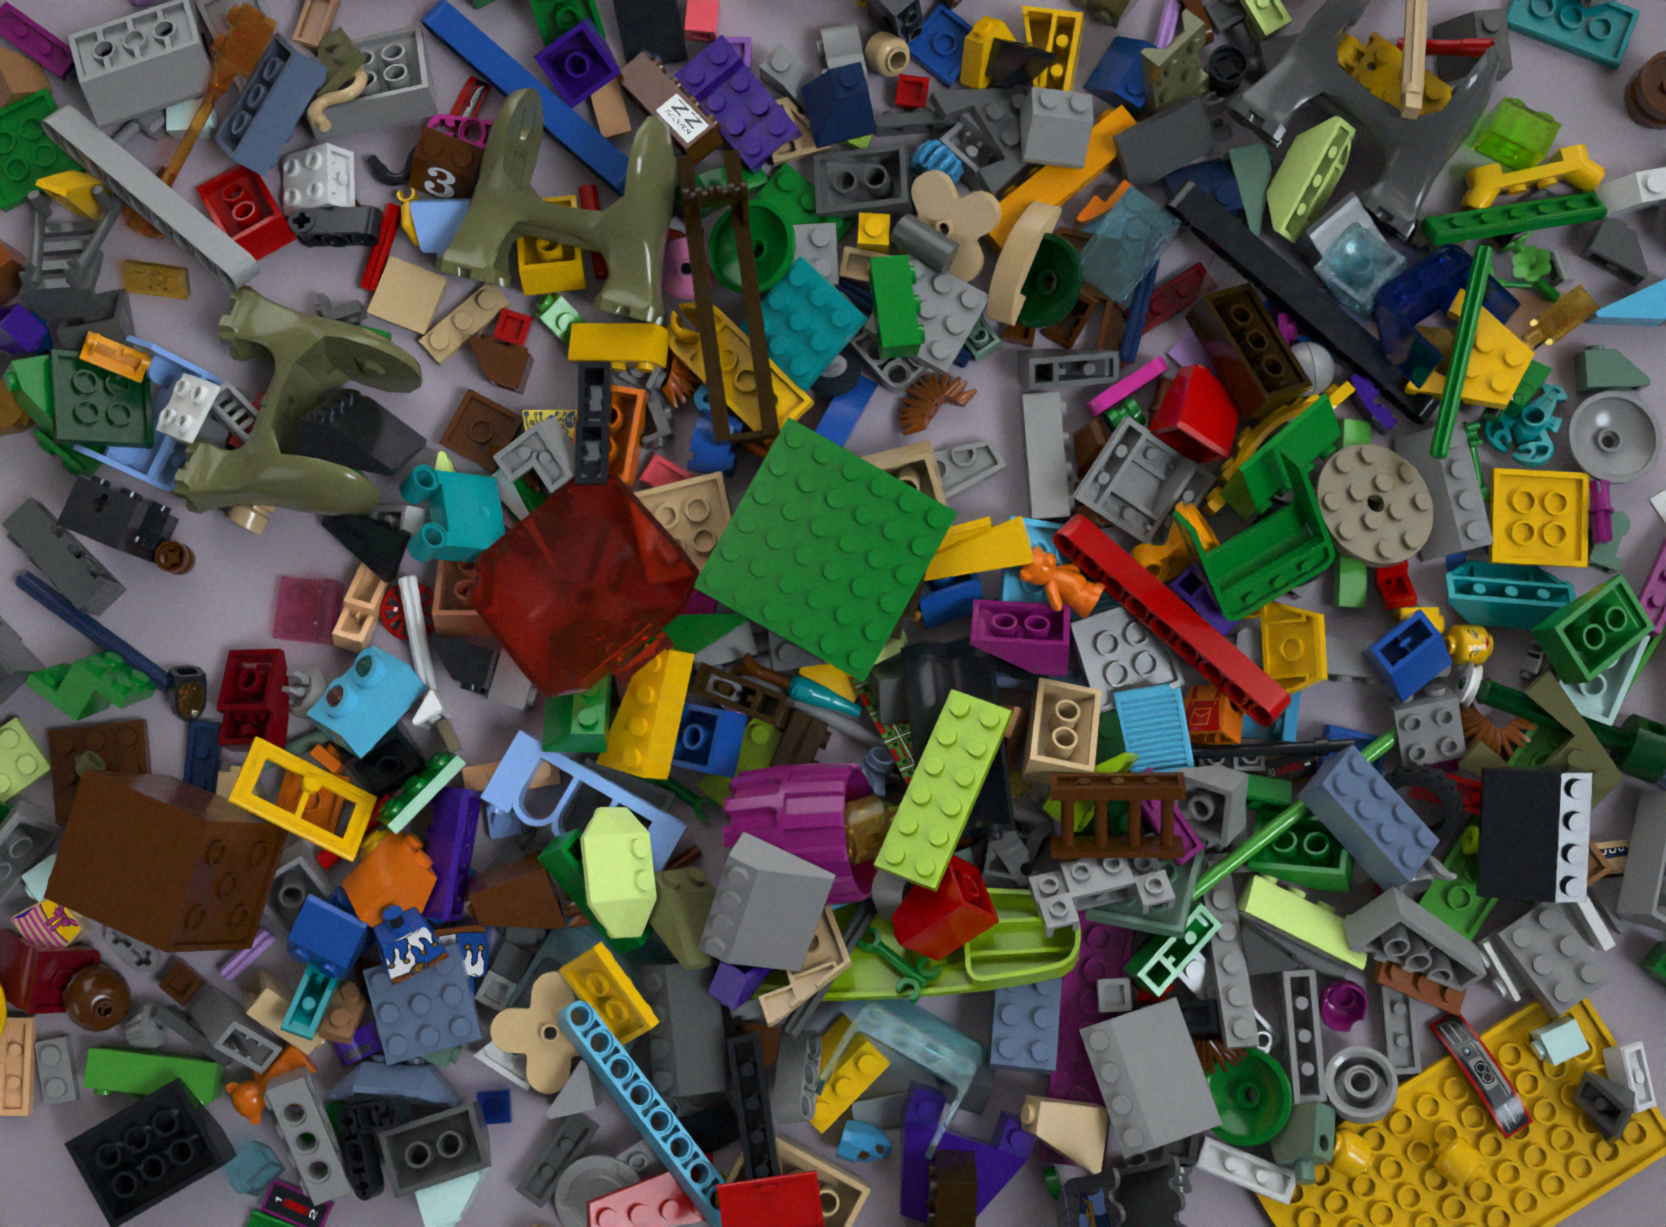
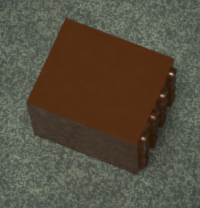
M84 770L43 898L165 953L252 949L289 831L228 802V799L173 776Z

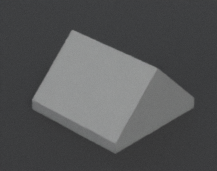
M581 1059L545 1115L547 1118L554 1119L596 1110L601 1104L603 1097L599 1078L586 1060Z

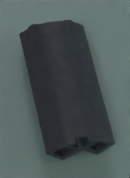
M971 636L947 643L923 641L900 648L915 770L951 689L1000 706L994 656L970 645ZM1004 737L960 839L983 836L984 841H995L1004 839L1003 833L1016 831Z

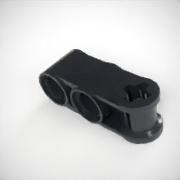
M369 205L358 207L300 208L291 213L288 219V226L305 247H346L359 245L371 247L380 243L383 213L380 209Z

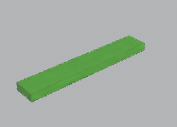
M1345 418L1338 420L1341 435L1337 439V452L1352 445L1370 444L1371 422ZM1335 549L1333 607L1366 609L1367 566L1350 555L1345 557Z

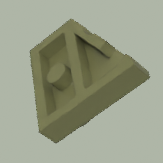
M341 27L335 32L329 33L318 48V59L328 68L323 86L315 91L316 95L321 96L337 91L367 60L350 35Z

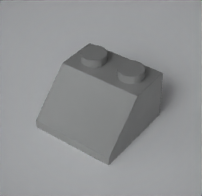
M1032 86L1020 107L1022 162L1082 169L1085 164L1093 126L1092 95Z
M1222 765L1175 769L1173 772H1184L1186 785V800L1174 801L1198 837L1227 847L1243 829L1249 774Z

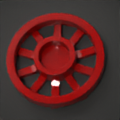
M418 583L420 596L424 591L431 598L421 603L423 616L432 618V613L424 612V607L433 603L434 592L426 585ZM398 584L385 594L380 605V614L384 627L394 637L409 641L408 635L402 634L406 625L402 599L394 593L400 589ZM390 597L399 604L398 607L387 605ZM386 610L397 612V615L388 619ZM400 619L402 622L398 630H395L391 623ZM433 621L430 627L425 624L427 636L435 629Z

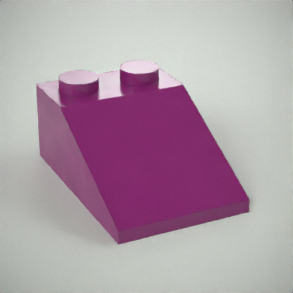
M974 599L970 645L1033 674L1067 676L1070 644V605H1063L1061 611L1055 612L1050 604Z

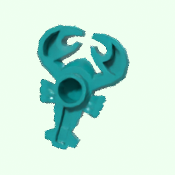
M1544 384L1541 387L1544 395L1534 400L1532 404L1528 403L1517 418L1503 415L1498 424L1487 422L1484 426V438L1487 444L1495 451L1505 454L1507 448L1500 442V439L1505 442L1507 447H1510V429H1513L1518 444L1523 445L1517 448L1516 451L1518 453L1513 452L1511 458L1518 464L1527 467H1539L1547 464L1555 451L1554 444L1546 431L1551 433L1558 432L1563 420L1552 415L1557 405L1556 402L1566 403L1568 394L1564 393V389L1556 384Z

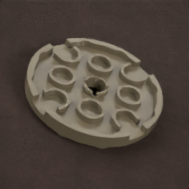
M1357 444L1341 449L1320 467L1313 490L1332 544L1338 552L1345 557L1350 555L1362 561L1365 566L1385 568L1408 560L1422 549L1430 536L1433 525L1432 498L1417 469L1406 459L1385 447L1372 444ZM1367 499L1380 503L1378 512L1369 508Z

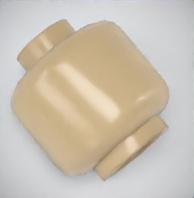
M887 31L878 32L867 42L864 57L867 65L874 71L886 77H895L907 67L910 60V49L908 44L900 37Z

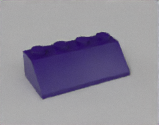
M443 787L431 799L430 810L434 812L432 825L429 824L426 829L425 843L429 844L427 855L433 862L431 867L437 876V880L422 912L424 917L446 921H461L463 919L464 899L466 898L464 889L468 888V877L482 800L480 797L483 794L481 792L470 789Z

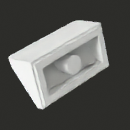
M431 689L412 722L414 725L430 731L436 727L437 722L445 718L450 719L454 717L455 713L445 695Z
M1642 1041L1604 1048L1602 1052L1609 1080L1635 1092L1632 1113H1638L1657 1106Z

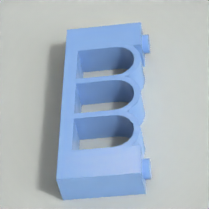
M524 730L518 731L480 797L488 802L485 806L486 808L501 816L504 812L508 814L515 812L521 821L534 827L552 825V832L557 837L565 833L563 817L581 784L584 782L612 798L613 800L609 807H620L622 804L652 821L648 832L650 833L654 872L665 870L690 825L563 752H542V740ZM544 760L574 777L554 812L545 819H538L528 813L524 797Z

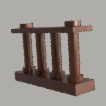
M1184 772L1050 773L1051 801L1061 802V836H1051L1052 859L1060 858L1061 860L1071 861L1076 858H1160L1162 860L1185 858L1183 837L1174 836V801L1186 800ZM1075 801H1094V836H1074ZM1108 801H1127V836H1107ZM1141 801H1161L1160 836H1140Z

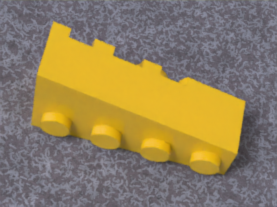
M645 645L610 728L607 752H600L596 764L641 778L668 780L695 654L673 648Z

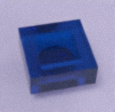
M511 1088L480 1090L477 1092V1101L481 1102L486 1124L511 1123L513 1121Z

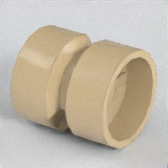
M264 505L233 506L228 508L224 516L261 536L270 521L267 516L268 513H275L278 507Z

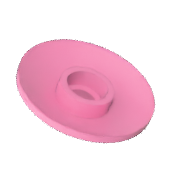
M686 237L670 242L665 248L662 287L670 295L678 299L694 300L691 273L685 275L681 271V266L684 263L690 264ZM704 242L711 291L717 279L710 268L708 245Z

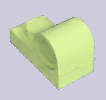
M1240 0L1247 12L1245 18L1247 29L1252 38L1258 43L1283 30L1292 22L1281 0Z

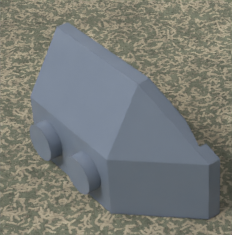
M375 1053L373 1058H369L359 1064L327 1092L326 1098L369 1101L402 1095L409 1101L410 1105L454 1108L462 1104V1097L434 1064L424 1062V1059L421 1057H416L387 1066L384 1053Z

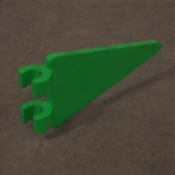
M739 613L642 616L640 619L641 626L623 630L621 633L624 644L630 642L638 643L645 640V643L648 645L673 648L696 655L745 624L749 619ZM639 659L629 662L632 674H634Z

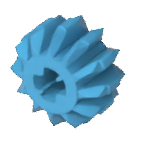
M928 140L926 143H922L910 160L913 172L919 176L930 170H939L951 178L954 186L958 184L964 173L963 168L960 166L962 164L961 160L956 158L955 152L949 150L947 145H942L938 140Z

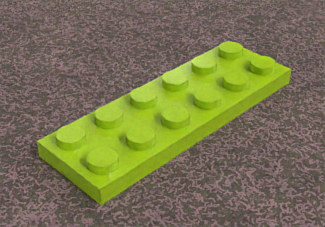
M951 689L875 860V869L937 892L1013 716L1012 710Z

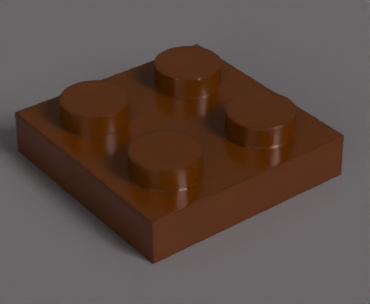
M468 389L439 444L495 473L498 464L489 456L486 446L491 444L503 449L514 441L524 423L523 416Z

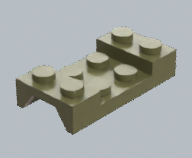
M1188 9L1182 12L1183 32L1165 49L1144 48L1140 52L1149 117L1192 94L1201 99L1210 93L1209 75L1200 68L1199 52L1206 42L1205 23Z

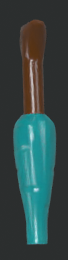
M749 652L744 655L743 662L736 664L730 671L734 675L756 677L786 689L791 698L808 705L843 712L854 717H858L862 706L842 698L839 694L810 678L801 675L790 678L759 665Z

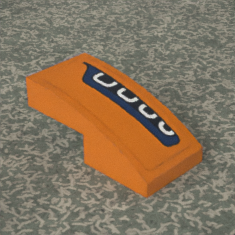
M1124 179L1106 202L1095 195L1076 217L1072 227L1075 230H1081L1105 219L1130 197L1134 186Z

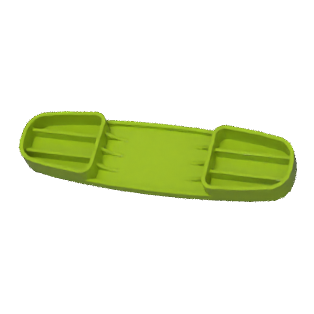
M987 888L999 923L939 961L928 957L929 961L924 966V970L932 971L937 965H940L942 972L938 979L929 981L922 990L920 989V997L987 991L1028 985L1063 977L1073 970L1079 959L1081 943L1080 922L1079 930L1072 931L1069 925L1054 929L1053 936L1047 938L1029 890ZM862 901L832 910L841 934ZM877 912L861 940L867 944L874 942L875 938L869 934L868 929L870 926L875 927L881 934L882 942L917 969V961L922 955L901 946L894 936L895 927L893 922L881 919ZM857 944L849 956L852 965L835 978L821 1001L909 998L914 990L912 988H905L898 994L896 992V985L899 980L906 977L876 953H863ZM772 969L751 999H759L758 996L790 985L786 970Z

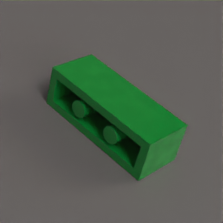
M908 254L870 258L867 271L880 359L917 356L921 344H925V330L923 324L918 325L917 314L921 313L919 295H914L912 285L916 284L915 266H909Z

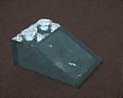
M1131 185L1112 207L1079 254L1083 268V279L1121 305L1175 240L1182 221Z

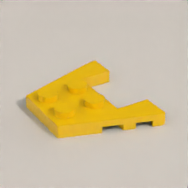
M1460 288L1446 314L1447 317L1459 322L1466 292L1462 288ZM1481 306L1460 400H1464L1463 403L1505 410L1535 353L1483 306ZM1418 364L1404 392L1411 395H1416L1417 393L1432 395V398L1441 399L1446 377Z
M1271 601L1241 619L1261 618L1263 670L1284 688L1289 696L1328 679L1324 614Z

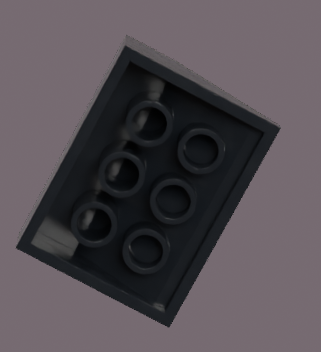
M344 388L299 419L295 455L317 458L348 468L392 477L426 446L427 439L371 397L360 395L358 390Z
M1575 766L1482 767L1476 881L1477 896L1552 903L1586 902L1592 772Z
M180 1077L64 1144L110 1227L122 1225L238 1156L223 1128Z

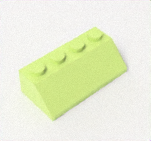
M1261 873L1258 876L1248 874L1236 899L1239 912L1348 966L1361 970L1364 969L1368 952L1362 951L1359 954L1350 950L1343 923L1345 919L1334 914L1336 908L1320 900L1315 905L1305 900L1307 894L1292 886H1289L1287 890L1277 886L1278 879Z

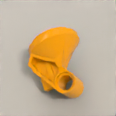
M1181 501L1175 505V511H1178L1195 527L1205 553L1220 545L1213 530L1193 503L1187 505L1184 501ZM1174 519L1165 545L1140 544L1132 549L1130 553L1133 559L1161 583L1167 580L1171 581L1179 576L1192 563Z

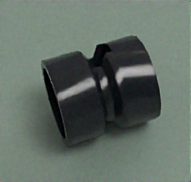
M1234 44L1218 46L1212 52L1203 70L1209 75L1210 92H1216L1219 98H1225L1235 93L1249 69V59L1243 49Z

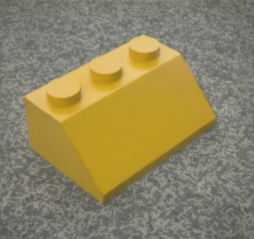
M845 1014L821 1037L822 1056L816 1109L813 1119L809 1121L821 1134L891 1064L890 1059L855 1024L832 1061V1055L852 1023Z

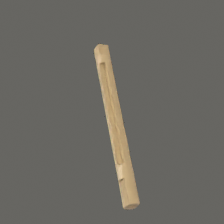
M1405 0L1400 93L1401 117L1417 120L1421 111L1424 94L1428 0Z

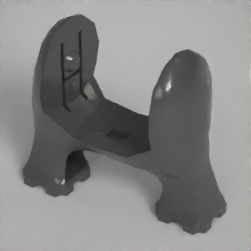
M1327 0L1309 19L1300 35L1277 64L1250 88L1231 99L1227 105L1229 109L1227 114L1241 126L1251 130L1261 140L1277 149L1285 140L1288 123L1298 109L1314 105L1331 118L1339 116L1356 129L1355 135L1383 153L1386 161L1382 177L1368 191H1363L1358 199L1374 223L1383 228L1386 233L1404 243L1415 228L1421 206L1435 179L1471 134L1485 110L1495 84L1500 56L1497 49L1491 46L1467 77L1461 78L1451 92L1452 98L1442 111L1419 115L1417 120L1402 118L1401 110L1371 94L1345 72L1338 63L1337 46L1361 19L1365 12L1364 10L1371 0Z

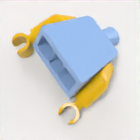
M411 188V196L405 199L402 190H399L397 197L402 203L401 222L403 230L413 244L420 247L422 253H437L438 259L455 236L468 212L472 198L420 199L415 189Z

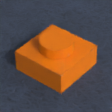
M331 743L328 746L317 744L310 752L311 756L334 774H342L347 768L343 764L338 747Z

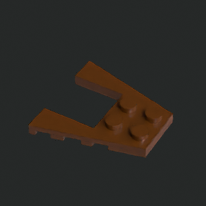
M1060 226L1056 235L1068 240L1074 246L1081 259L1083 268L1081 290L1101 302H1106L1095 350L1120 351L1124 335L1121 240ZM1016 322L1015 326H1007L1001 341L1032 348L1036 329ZM1119 361V368L1123 369L1125 363Z

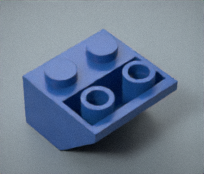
M1421 609L1409 613L1361 651L1401 703L1453 663L1442 635Z

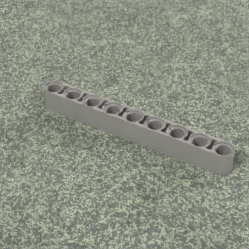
M65 104L41 121L45 134L57 146L229 290L237 291L260 273V267L250 253L73 106Z

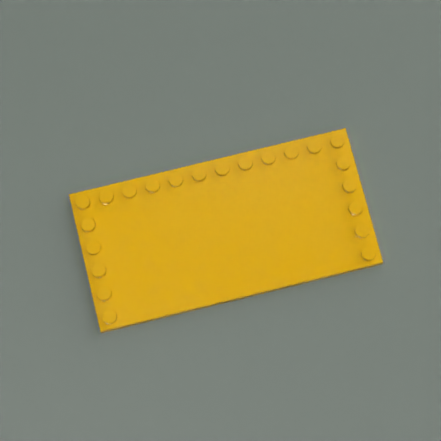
M1588 997L1561 1016L1550 1018L1535 998L1477 1034L1516 1090L1533 1120L1532 1123L1504 1139L1485 1111L1487 1108L1450 1054H1446L1423 1068L1422 1073L1414 1074L1398 1084L1395 1104L1391 1111L1382 1119L1369 1124H1356L1342 1119L1335 1124V1131L1341 1128L1349 1129L1370 1142L1373 1161L1367 1171L1352 1178L1329 1168L1327 1164L1314 1166L1316 1182L1311 1185L1296 1184L1288 1206L1254 1192L1275 1227H1553L1665 1156L1666 1120L1657 1106L1638 1113H1632L1621 1137L1609 1147L1586 1111L1573 1100V1096L1585 1071L1592 1072L1609 1080L1602 1051L1604 1048L1618 1044ZM1563 1016L1576 1019L1589 1050L1555 1066L1545 1063L1543 1060L1540 1061L1532 1050L1531 1042H1533L1530 1032ZM1457 1137H1463L1483 1155L1482 1165L1485 1169L1469 1187L1465 1184L1459 1187L1452 1185L1434 1168L1435 1160L1438 1158L1434 1150L1445 1138L1452 1142Z

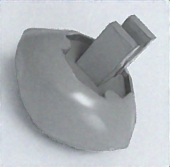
M314 666L304 674L296 670H287L286 675L291 676L294 683L291 686H282L281 691L289 694V712L296 717L310 719L306 713L325 694L329 686L327 679L319 666Z

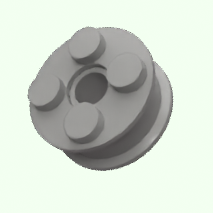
M1353 1046L1343 1049L1333 1056L1325 1070L1327 1102L1341 1118L1356 1124H1369L1382 1119L1393 1108L1397 1097L1398 1078L1392 1063L1379 1051L1365 1046ZM1356 1078H1364L1369 1082L1370 1088L1364 1092H1359L1352 1087L1351 1083Z

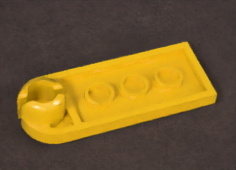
M686 302L679 304L678 307L682 315L699 330L695 303ZM713 305L726 406L752 432L762 430L749 337L719 308ZM673 310L667 329L670 331L668 344L675 356L706 385L699 332L691 331ZM769 358L780 433L788 417L797 421L814 405V401ZM776 439L763 442L770 447Z

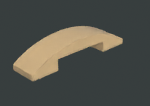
M1033 201L1022 213L1011 230L997 261L989 290L987 318L1015 326L1026 299L1020 293L1044 233H1053L1062 208Z

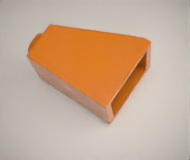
M401 830L397 834L390 832L341 882L358 919L368 923L373 929L376 925L385 921L383 912L393 905L400 906L403 912L412 907L417 908L422 914L436 883L437 876L431 867L433 862L421 849L423 847L421 840L413 833L405 834Z

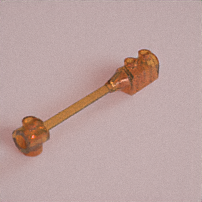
M245 2L242 3L241 7L233 5L225 20L231 24L227 34L224 35L219 32L211 46V49L216 54L206 89L207 93L161 178L170 188H172L218 99L226 93V90L237 74L247 79L251 76L279 24V21ZM127 205L123 215L129 217L126 224L130 228L148 238L156 239V237H159L163 240L164 234Z

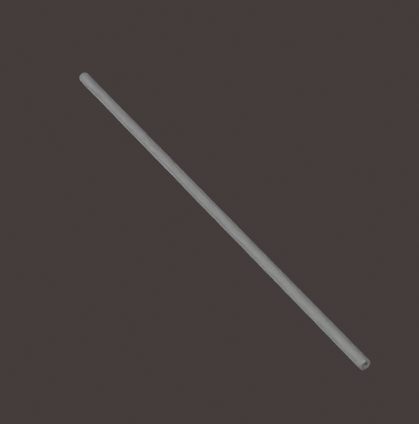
M742 677L746 680H749L751 682H754L756 684H759L761 686H764L766 688L789 696L786 689H783L781 687H778L756 677ZM796 701L794 709L828 723V726L872 748L882 747L889 751L881 734L833 710ZM1012 801L1015 820L1021 823H1028L1035 829L1042 821L1053 826L1052 820ZM1054 828L1052 830L1050 837L1056 836ZM1200 897L1191 904V907L1201 902ZM1238 914L1240 922L1245 917ZM1245 918L1296 954L1299 963L1313 968L1315 971L1335 981L1345 979L1348 969Z

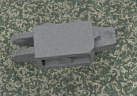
M748 620L742 626L694 655L692 669H696L698 672L700 664L703 662L723 670L722 666L732 663L736 665L743 662V657L747 652L753 658L759 657L758 654L768 651L767 642L756 645L754 635L765 633V628L759 624L751 626L750 620Z

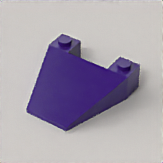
M911 1080L907 1091L908 1095L901 1108L900 1215L923 1223L927 1222L928 1163L935 1162V1150L975 1151L978 1178L977 1217L1028 1161L1036 1138L1021 1128L1022 1122L1019 1115L1001 1110L991 1143L939 1126L947 1097L940 1089Z

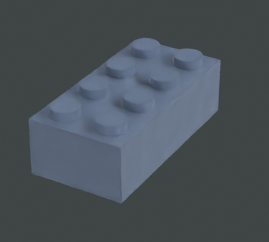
M276 32L214 137L215 141L233 161L265 177L267 172L276 165L279 158L278 154L283 145L292 138L294 127L299 118L307 113L310 100L315 91L323 86L328 68L307 48Z
M1354 745L1329 756L1298 795L1384 892L1391 887L1396 888L1409 883L1440 841Z

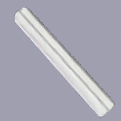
M415 575L400 577L398 583L414 670L428 688L420 697L421 700H424L431 689L437 691L417 578Z

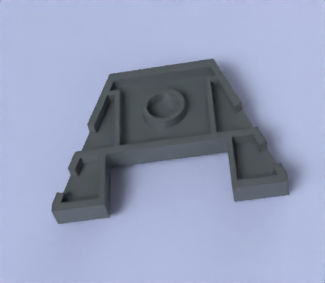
M1024 87L1014 89L941 90L932 92L929 100L942 122L970 112L997 156L999 162L978 169L975 174L983 191L995 196L1005 184L1014 179L1017 173L1030 164L1029 162H1022L1020 107L1028 94Z

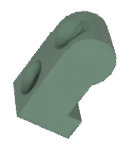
M1615 511L1611 515L1612 542L1606 544L1594 543L1591 530L1588 538V567L1606 574L1620 571L1623 559L1615 556L1622 537L1629 532L1631 525L1630 519L1622 511Z

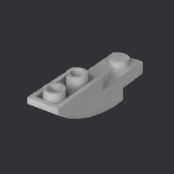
M1198 952L1177 977L1198 1000L1216 999L1211 964ZM1254 1009L1260 1045L1253 1048L1268 1054L1282 1037Z

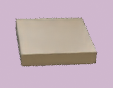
M390 256L367 314L424 336L431 327L450 280L445 276Z

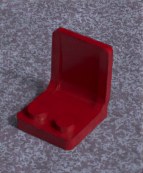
M1 929L0 982L5 992L6 1001L14 1007L24 1010L27 1014L66 1013L62 1000L64 988L67 989L68 984L72 981L71 977L76 972L87 966L98 965L101 957L100 952L93 946H37L12 929Z

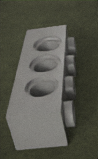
M304 1065L270 1078L266 1092L263 1093L264 1101L268 1110H274L277 1117L276 1129L279 1137L282 1140L286 1139L289 1145L288 1157L292 1167H298L302 1176L300 1178V1185L306 1197L310 1196L314 1206L352 1192L353 1187L344 1152L308 1066ZM298 1104L303 1110L294 1112L288 1108V1105ZM311 1133L315 1139L304 1140L300 1137V1134ZM316 1161L324 1162L327 1165V1167L319 1169L314 1167L312 1163Z

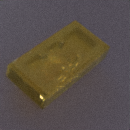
M127 259L123 264L126 292L188 300L191 295L187 267Z

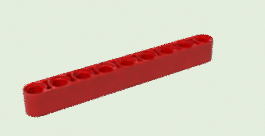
M1075 514L1053 535V543L1062 554L1093 581L1105 584L1104 590L1255 722L1269 727L1290 705L1291 698L1284 688L1086 517Z

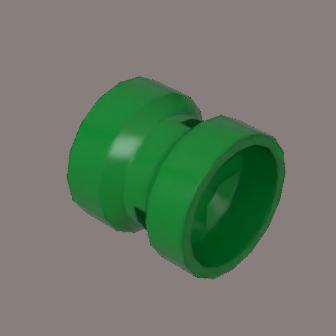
M1132 397L1123 400L1120 408H1110L1103 412V418L1112 434L1125 415L1140 425L1146 423L1141 408Z

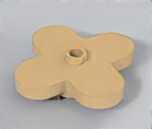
M930 170L919 175L914 180L911 188L912 200L918 212L916 218L960 244L950 270L947 272L965 282H969L976 278L983 270L984 255L978 239L993 231L1000 223L1002 214L1000 204L992 194L985 191H975L966 196L958 195L953 181L942 171ZM896 245L901 255H905L908 253L906 250Z
M560 971L546 972L535 981L532 987L531 1005L529 1008L509 1007L502 1010L495 1016L490 1028L492 1041L500 1050L508 1053L526 1054L527 1080L536 1091L545 1094L561 1090L571 1076L572 1057H582L558 1024L557 1017L562 1007L576 1002L575 992ZM573 1009L570 1014L571 1021L579 1026L582 1016L578 1010ZM547 1027L556 1029L557 1035L555 1038L550 1039L546 1037L545 1029ZM593 1035L590 1041L591 1047L594 1051L599 1052L602 1046L601 1040L598 1036Z

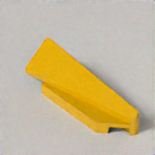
M990 516L950 527L927 568L924 581L1031 564L1033 562L1031 539L1023 517L1018 516L994 526Z

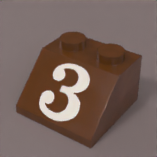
M423 126L413 156L408 187L440 199L472 198L479 179L481 161L485 149Z

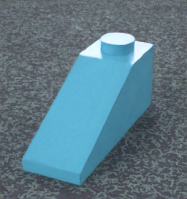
M1666 279L1599 309L1590 317L1588 316L1585 320L1586 323L1658 326L1666 322Z

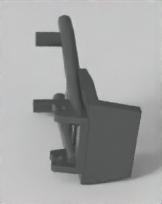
M96 185L92 189L93 195L105 212L101 220L46 224V219L52 215V210L50 209L52 198L47 194H40L38 190L31 191L27 196L35 209L33 213L30 259L28 262L22 263L25 271L19 272V277L22 280L19 296L42 320L102 315L103 310L95 292L104 255L99 249L119 216L124 203L115 193L110 198L102 185ZM91 235L90 239L44 243L45 238ZM80 254L77 259L68 258L43 261V256ZM64 273L66 278L41 280L42 275Z

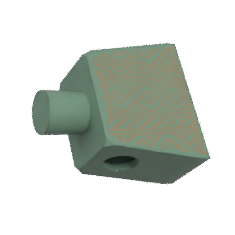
M1319 1101L1293 1106L1284 1128L1270 1140L1275 1162L1278 1165L1295 1171V1183L1299 1185L1314 1184L1316 1182L1314 1166L1330 1163L1333 1159L1336 1113L1334 1108Z

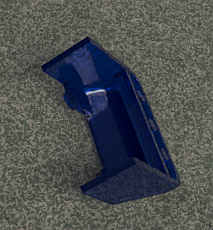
M1455 244L1442 246L1381 286L1373 298L1381 351L1418 389L1425 385L1444 356L1413 326L1439 309L1446 315L1460 288L1466 291L1473 257L1462 247ZM1489 273L1482 306L1505 326L1521 303Z

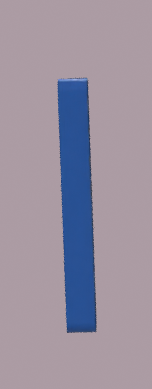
M439 0L420 20L423 26L505 98L515 90L535 88L542 99L544 114L543 131L618 196H624L629 161L625 154L449 2Z

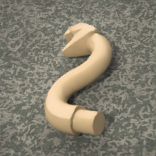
M361 65L346 81L352 84L348 88L323 94L311 103L307 110V119L315 128H319L322 132L329 131L331 122L322 111L330 105L353 100L364 91L368 81L364 67Z

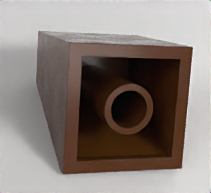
M537 851L468 877V888L464 889L466 896L464 901L470 917L476 916L479 924L482 926L546 929L566 927L563 907L551 875L537 859L542 851Z

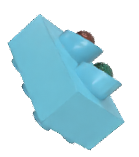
M372 645L370 648L368 647L359 653L354 665L342 677L334 679L329 684L323 697L306 715L325 737L362 759L383 735L397 723L404 713L419 700L428 688L409 664Z

